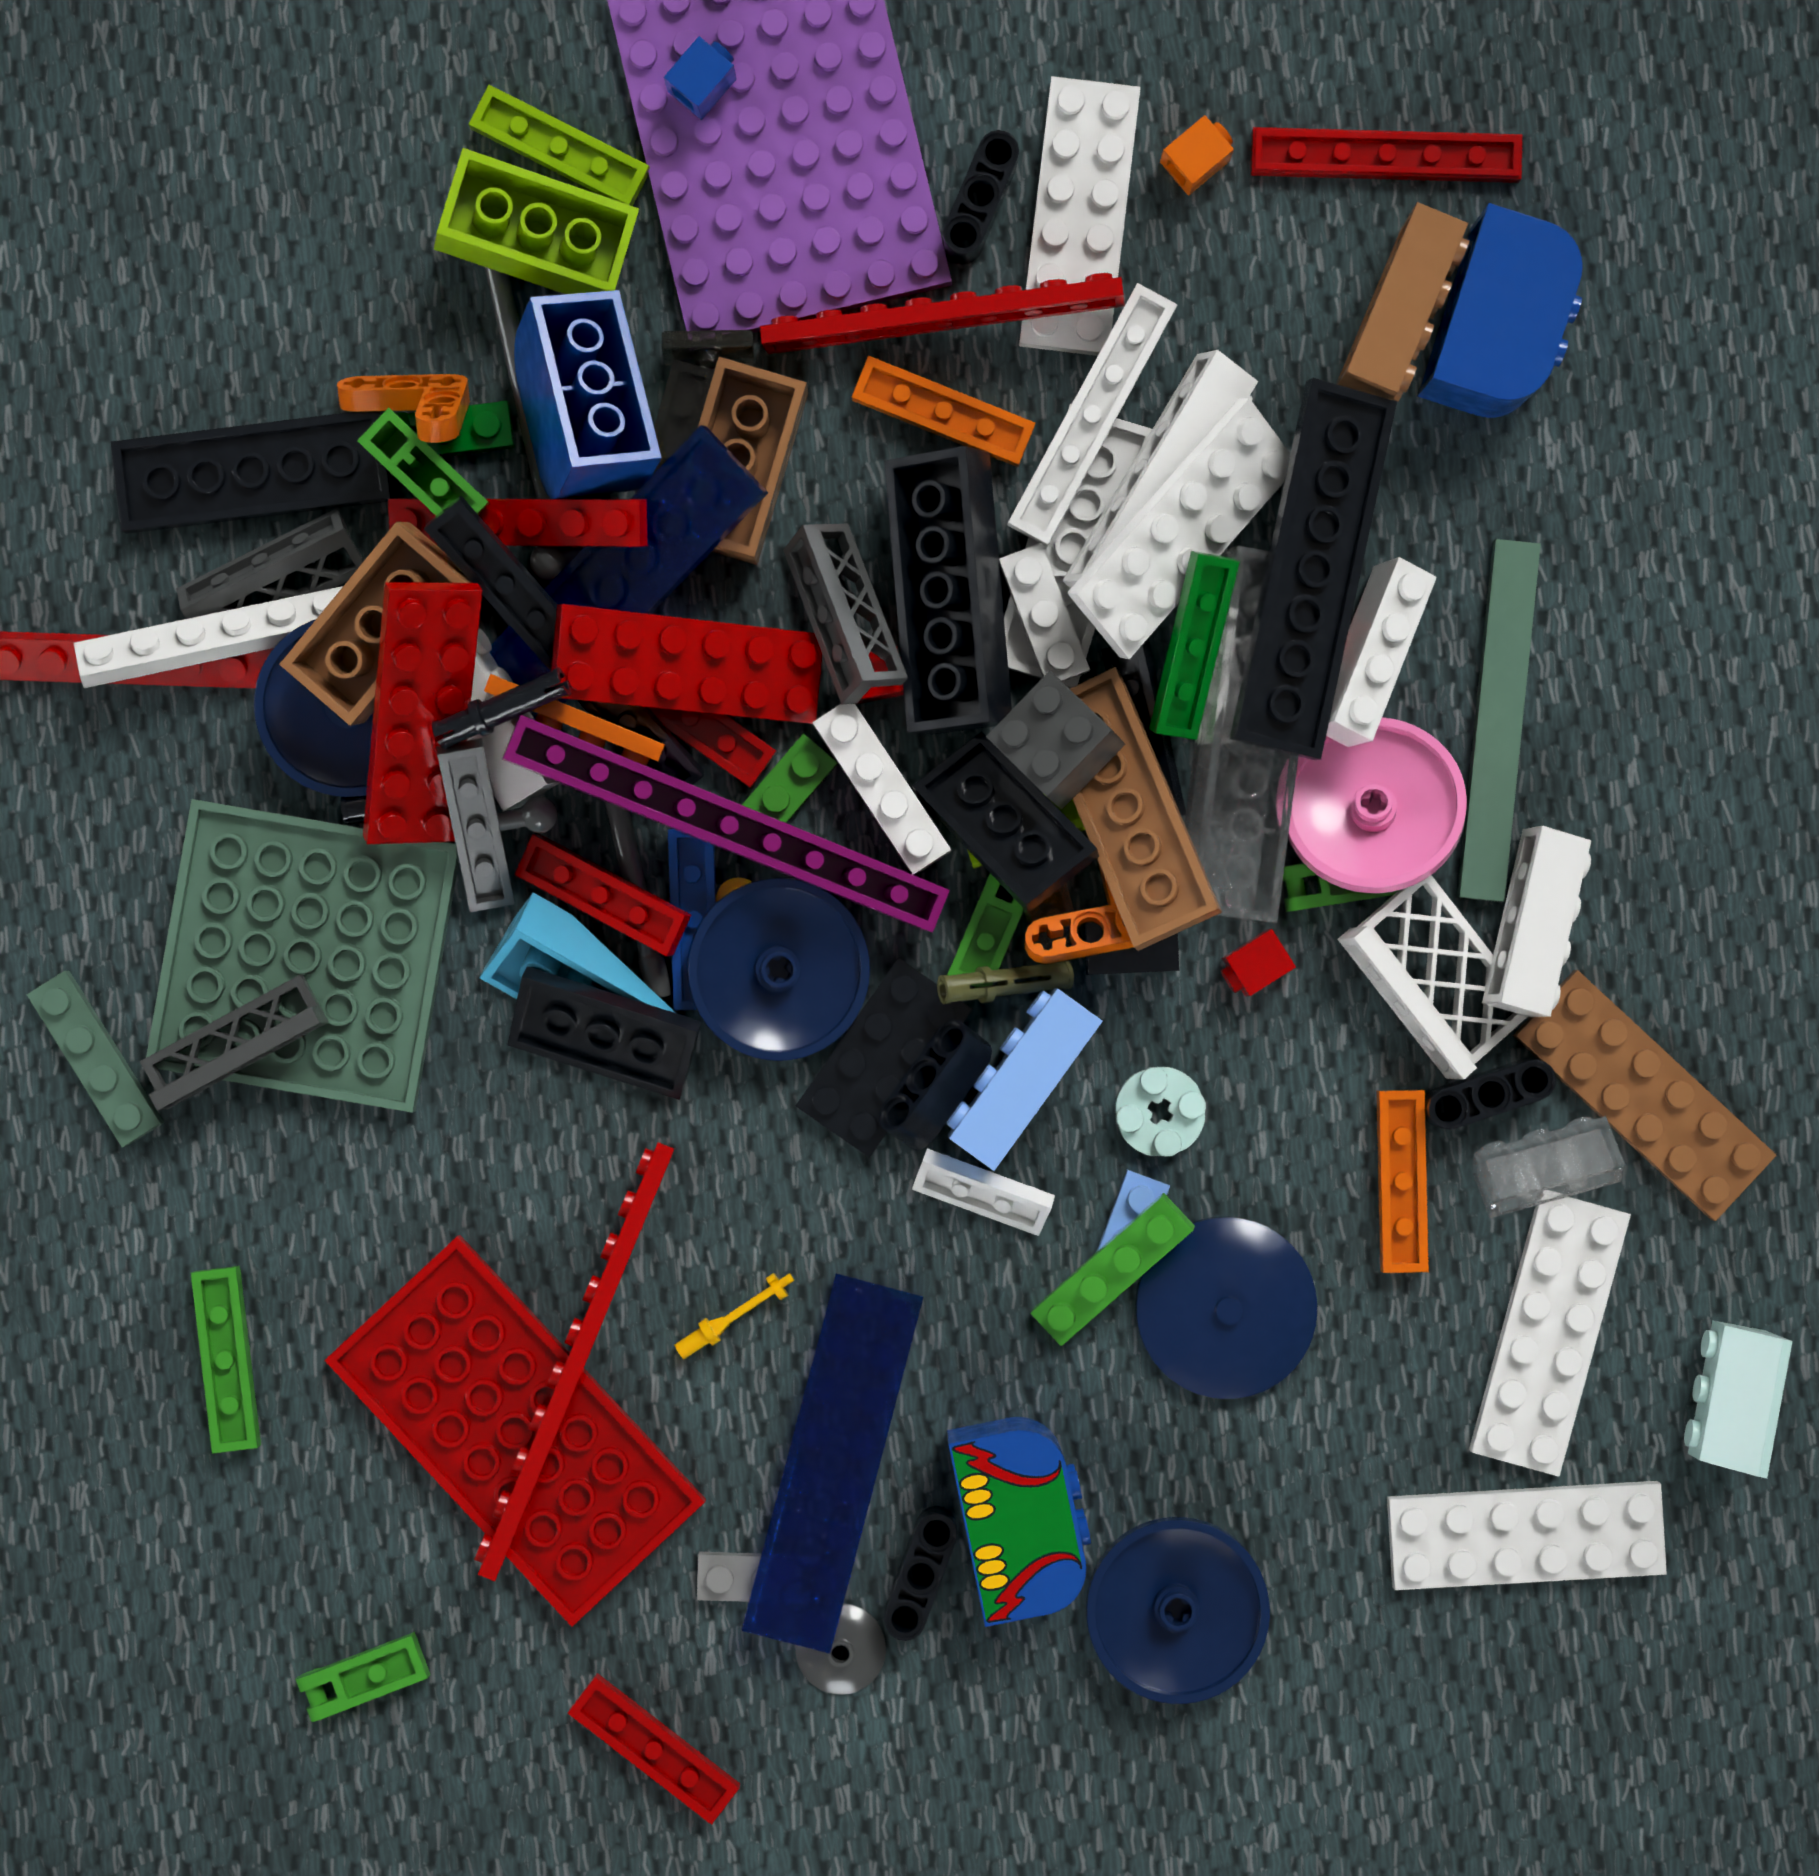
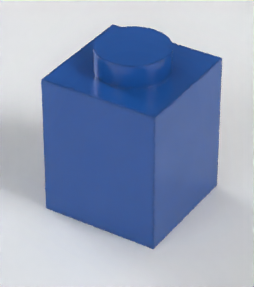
M698 36L663 77L667 92L702 120L737 80L735 68L732 64L734 61L733 56L718 42L713 41L710 45Z

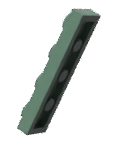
M65 970L26 994L122 1148L127 1147L164 1123L70 971Z

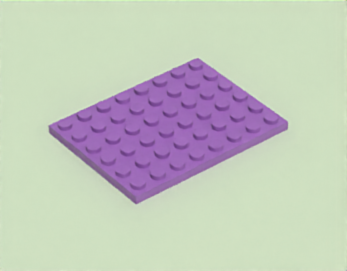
M607 0L646 164L650 166L648 173L690 347L760 331V326L769 325L773 318L780 316H796L798 321L816 318V313L824 310L846 311L952 285L884 0ZM698 36L710 45L713 41L718 42L733 56L734 61L732 64L734 65L737 79L702 120L667 92L663 78Z

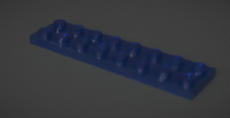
M700 425L631 498L647 499L648 546H585L544 590L557 604L652 614L768 492L707 426ZM511 626L491 644L492 650L489 653L494 658L498 667L503 668L509 674L513 683L517 685H522L551 672ZM562 698L557 699V701L562 703H565L568 700ZM530 711V713L535 719L537 713L534 711Z
M835 1273L741 1631L830 1654L923 1296Z

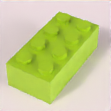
M462 148L437 229L434 250L563 294L613 291L616 289L639 208Z

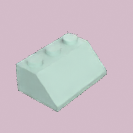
M1712 1320L1711 1330L1704 1332L1701 1341V1355L1706 1357L1703 1374L1696 1376L1693 1385L1692 1396L1693 1400L1697 1402L1694 1420L1690 1419L1687 1422L1684 1433L1685 1446L1689 1447V1455L1703 1462L1767 1478L1793 1341L1765 1330Z

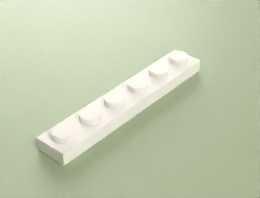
M1139 283L1136 284L1007 526L1042 543L1046 547L1049 545L1177 307L1176 303Z
M343 586L75 642L74 648L83 688L275 648L291 631L311 620L317 619Z

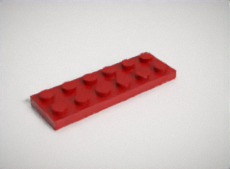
M385 582L363 837L366 844L455 842L436 746H440L438 740L443 738V734L437 737L434 736L432 722L440 721L467 709V705L471 702L483 591L478 583Z
M557 604L551 671L557 667L561 668L565 677L561 678L560 683L568 680L571 688V695L564 696L562 699L813 724L812 722L816 720L822 652L815 633Z

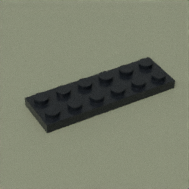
M348 412L111 441L121 531L128 534L388 502V499L393 498L390 472L357 441L383 412Z

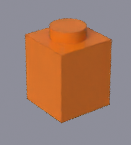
M1204 115L1163 149L1160 163L1189 196L1230 162L1234 148L1231 146L1233 140L1224 126L1219 122L1213 124Z

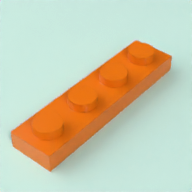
M869 355L852 394V401L963 446L989 452L991 457L1015 467L1020 465L1036 424L1026 418Z
M490 674L484 691L496 696L519 685ZM557 700L532 710L537 713L535 718L537 722L561 731L563 724L581 730L578 736L579 739L603 749L606 741L623 747L621 756L647 766L649 759L659 762L665 748L663 743Z
M1425 1090L1376 1091L1380 1271L1382 1273L1429 1272Z

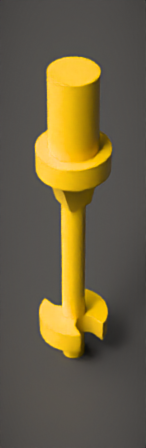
M772 1273L766 1277L770 1285L768 1288L724 1317L710 1321L705 1318L699 1322L700 1328L674 1344L680 1356L686 1359L708 1343L714 1346L721 1341L720 1336L730 1323L775 1294L779 1300L787 1297L788 1293L784 1287L795 1281L793 1276L789 1273L779 1280L776 1274Z

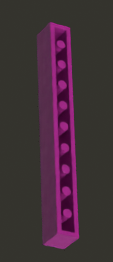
M523 715L518 717L502 757L504 761L924 931L933 933L950 891Z

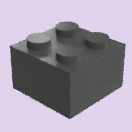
M1051 671L986 736L1061 810L1125 745L1120 737Z

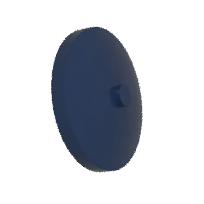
M314 619L287 634L265 660L259 673L254 694V713L257 729L262 743L274 762L298 783L314 791L333 796H364L367 794L373 713L365 723L348 725L279 665L316 620Z
M775 878L754 881L742 885L723 896L710 908L699 923L693 935L688 953L687 978L694 1006L706 1026L721 1041L733 1049L759 1059L784 1061L803 1058L835 1042L845 1033L857 1017L864 1003L869 985L870 962L868 949L863 933L852 914L840 901L825 890L793 879Z
M1232 1216L1211 1217L1193 1222L1195 1225L1194 1230L1139 1279L1135 1299V1313L1140 1337L1147 1352L1159 1369L1175 1383L1189 1391L1219 1399H1236L1258 1394L1286 1378L1300 1363L1310 1346L1317 1321V1296L1312 1276L1297 1250L1285 1238L1265 1225Z
M1167 1517L1148 1521L1132 1528L1116 1539L1105 1551L1097 1563L1089 1582L1086 1597V1619L1090 1638L1099 1659L1118 1682L1132 1692L1150 1700L1169 1704H1188L1207 1700L1223 1693L1248 1673L1260 1655L1267 1637L1270 1604L1266 1584L1258 1566L1237 1539L1221 1528L1205 1521L1186 1517Z

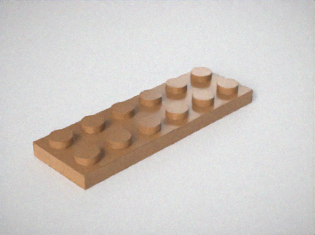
M1114 667L1070 688L1125 743L1124 747L1073 798V802L1089 840L1098 849L1099 857L1097 860L1133 947L1139 951L1218 915L1222 911L1121 673Z
M1573 970L1559 985L1561 990L1558 1004L1552 1010L1551 1017H1530L1513 1036L1538 1060L1549 1064L1555 1075L1709 1219L1716 1221L1777 1155L1580 971Z

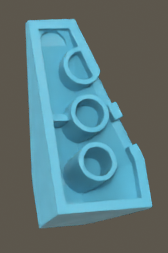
M534 892L512 920L479 977L517 999L522 975L526 967L529 966L676 1013L572 914Z

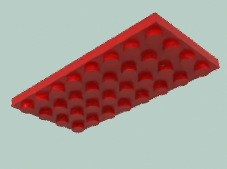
M458 1235L324 1361L485 1534L493 1537L500 1519L492 1515L503 1490L512 1493L518 1479L517 1475L510 1473L521 1447L530 1450L536 1436V1432L529 1430L533 1416L539 1403L548 1407L555 1389L547 1387V1383L557 1360L566 1363L570 1352L461 1235ZM584 1368L506 1557L568 1624L573 1627L705 1503L706 1498Z

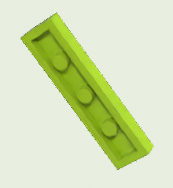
M488 85L468 124L471 130L599 195L631 206L634 205L649 175V165L491 85Z

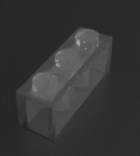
M1606 1116L1593 1120L1591 1117H1581L1569 1122L1566 1127L1550 1132L1547 1129L1534 1130L1526 1134L1521 1140L1507 1144L1503 1141L1488 1143L1481 1147L1478 1152L1474 1153L1472 1171L1489 1218H1494L1619 1183L1622 1179L1625 1163Z

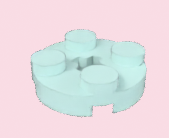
M1149 1067L1133 1074L1121 1086L1115 1100L1116 1123L1122 1137L1130 1146L1146 1155L1173 1156L1191 1146L1198 1138L1204 1126L1206 1102L1197 1084L1185 1073L1174 1068ZM1163 1099H1167L1171 1102L1168 1106V1111L1172 1114L1171 1121L1167 1122L1161 1119L1156 1125L1150 1120L1153 1113L1147 1108L1152 1101L1159 1104Z

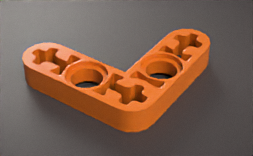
M458 374L355 376L342 379L337 383L339 405L342 410L351 412L386 411L388 407L392 411L416 410L415 419L418 439L428 443L446 442L457 438L470 403L468 379Z
M1099 862L1098 865L1108 905L1044 917L1033 921L1025 933V950L1033 961L1041 964H1051L1133 948ZM1085 922L1097 923L1103 930V936L1094 943L1085 942L1077 934L1078 927ZM1063 927H1070L1069 934L1072 944L1070 947H1066V938L1052 941V949L1044 950L1041 943L1034 944V942L1038 941L1039 933L1047 932L1048 937L1054 939L1063 937Z

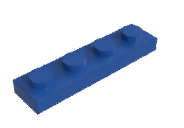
M668 829L670 904L691 914L690 920L672 956L674 1010H696L688 985L687 960L690 944L699 923L716 903L715 846L675 829Z

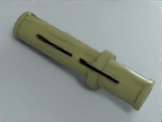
M1069 961L996 970L983 966L976 968L975 972L949 976L940 975L937 981V991L942 1004L976 999L981 1003H989L994 1001L995 997L1050 991L1054 988L1071 989L1074 983V972ZM1041 976L1040 980L1014 983L1015 979ZM997 982V985L970 988L972 984Z

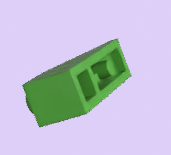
M389 407L357 440L436 516L460 496L467 501L478 515L490 504L426 442L419 440L417 434Z

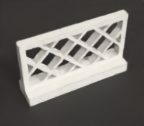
M1432 875L1413 886L1397 891L1361 924L1348 929L1338 938V941L1446 1079L1464 1080L1477 1069L1475 1063L1528 1017L1513 1013L1506 1020L1492 1019L1493 1006L1483 1004L1482 1018L1462 1016L1464 991L1485 992L1493 954ZM1422 885L1432 897L1431 916L1411 914L1412 894ZM1401 905V912H1393ZM1441 910L1445 913V915L1448 918L1441 917ZM1386 917L1400 918L1398 944L1385 943L1374 930V927ZM1410 919L1430 922L1428 948L1408 946ZM1440 923L1453 924L1458 930V951L1438 949ZM1468 945L1475 953L1468 952ZM1391 950H1398L1397 958ZM1407 951L1428 953L1425 980L1413 979L1406 971ZM1437 955L1457 957L1455 983L1435 981ZM1467 958L1480 959L1486 966L1485 986L1465 984ZM1418 985H1425L1424 993ZM1435 986L1455 988L1453 1015L1440 1014L1434 1007ZM1445 1020H1452V1027ZM1462 1021L1482 1023L1480 1043L1470 1052L1460 1040ZM1492 1024L1499 1025L1494 1031L1491 1032Z

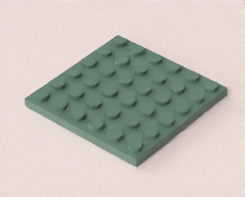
M191 799L146 1058L294 977L303 974L328 1023L223 1080L411 1113L416 1112L459 865L456 844L447 842L366 844L363 837V828ZM297 988L282 996L277 1015L291 1018L308 1008ZM272 1002L259 1009L270 1012ZM253 1013L246 1015L242 1018L237 1036L250 1040L263 1033L268 1018ZM275 1020L274 1026L280 1024L281 1022ZM232 1024L222 1028L219 1031L229 1034ZM209 1035L202 1039L197 1058L211 1061L224 1053L227 1039L214 1035ZM235 1042L234 1048L241 1045V1043ZM192 1045L179 1053L190 1055ZM169 1057L156 1064V1066L160 1070L184 1074L187 1061ZM195 1064L193 1070L197 1069L202 1065Z

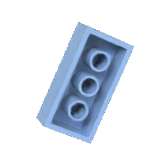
M1054 988L1049 994L1041 991L1026 1011L1032 1017L1023 1031L1014 1027L999 1048L1005 1053V1056L996 1068L990 1064L987 1065L973 1085L978 1090L976 1096L969 1105L962 1101L946 1122L952 1128L948 1133L949 1139L993 1171L1001 1163L1103 1022L1058 988Z

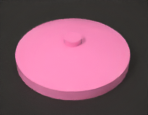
M1383 717L1371 742L1347 747L1326 736L1320 760H1311L1297 756L1288 771L1282 795V814L1286 834L1291 846L1302 862L1312 872L1327 882L1343 889L1361 893H1387L1402 890L1425 880L1435 873L1456 848L1463 831L1467 809L1464 780L1457 763L1448 750L1436 738L1419 727L1404 721Z

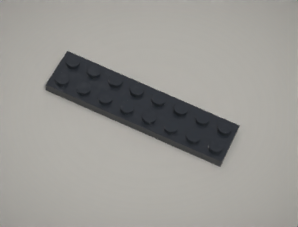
M1316 378L1306 381L1229 738L1231 740L1311 760H1320L1322 757L1397 401Z

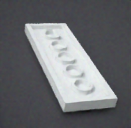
M1051 76L1026 290L1040 288V283L1053 279H1064L1067 281V284L1085 282L1087 276L1097 273H1110L1112 278L1118 277L1141 87ZM1114 308L1022 320L1019 346L1098 356L1112 331Z
M1239 398L1067 592L1120 658L1130 659L1179 603L1191 551L1220 556L1284 483L1290 452L1250 398Z
M1118 418L1115 420L1047 547L1043 545L1085 658L1087 657L1095 627L1068 595L1067 592L1071 588L1062 581L1152 431L1151 428ZM1029 537L1026 548L1039 544V542ZM1011 595L1004 616L1008 670L1041 680L1043 676ZM1081 675L1066 680L1063 683L1069 689L1078 685Z
M1540 1189L1469 1450L1472 1453L1560 1476L1631 1214Z
M1658 1481L1387 1496L1391 1575L1394 1590L1667 1574L1661 1483Z

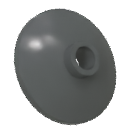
M836 1603L816 1610L803 1623L797 1636L796 1658L800 1670L812 1685L827 1693L844 1695L862 1690L875 1680L885 1661L886 1642L879 1623L870 1613L852 1604ZM838 1645L845 1646L849 1650L848 1657L843 1660L836 1659L832 1655L833 1648Z

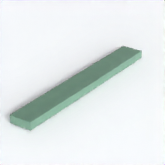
M1495 539L1492 545L1457 898L1505 902L1541 543Z

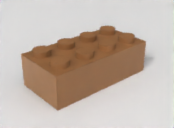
M1419 202L1416 203L1400 229L1337 380V385L1397 402L1400 400L1403 392H1407L1417 369L1410 362L1411 360L1415 361L1420 351L1425 349L1435 326L1427 321L1429 318H1434L1438 308H1442L1450 291L1452 282L1445 280V278L1451 277L1455 267L1460 265L1470 241L1463 238L1468 226L1467 222Z
M718 358L667 529L671 540L758 565L808 397L807 382L726 358Z
M396 522L279 664L350 726L365 723L374 712L385 582L472 583L443 550L410 522Z

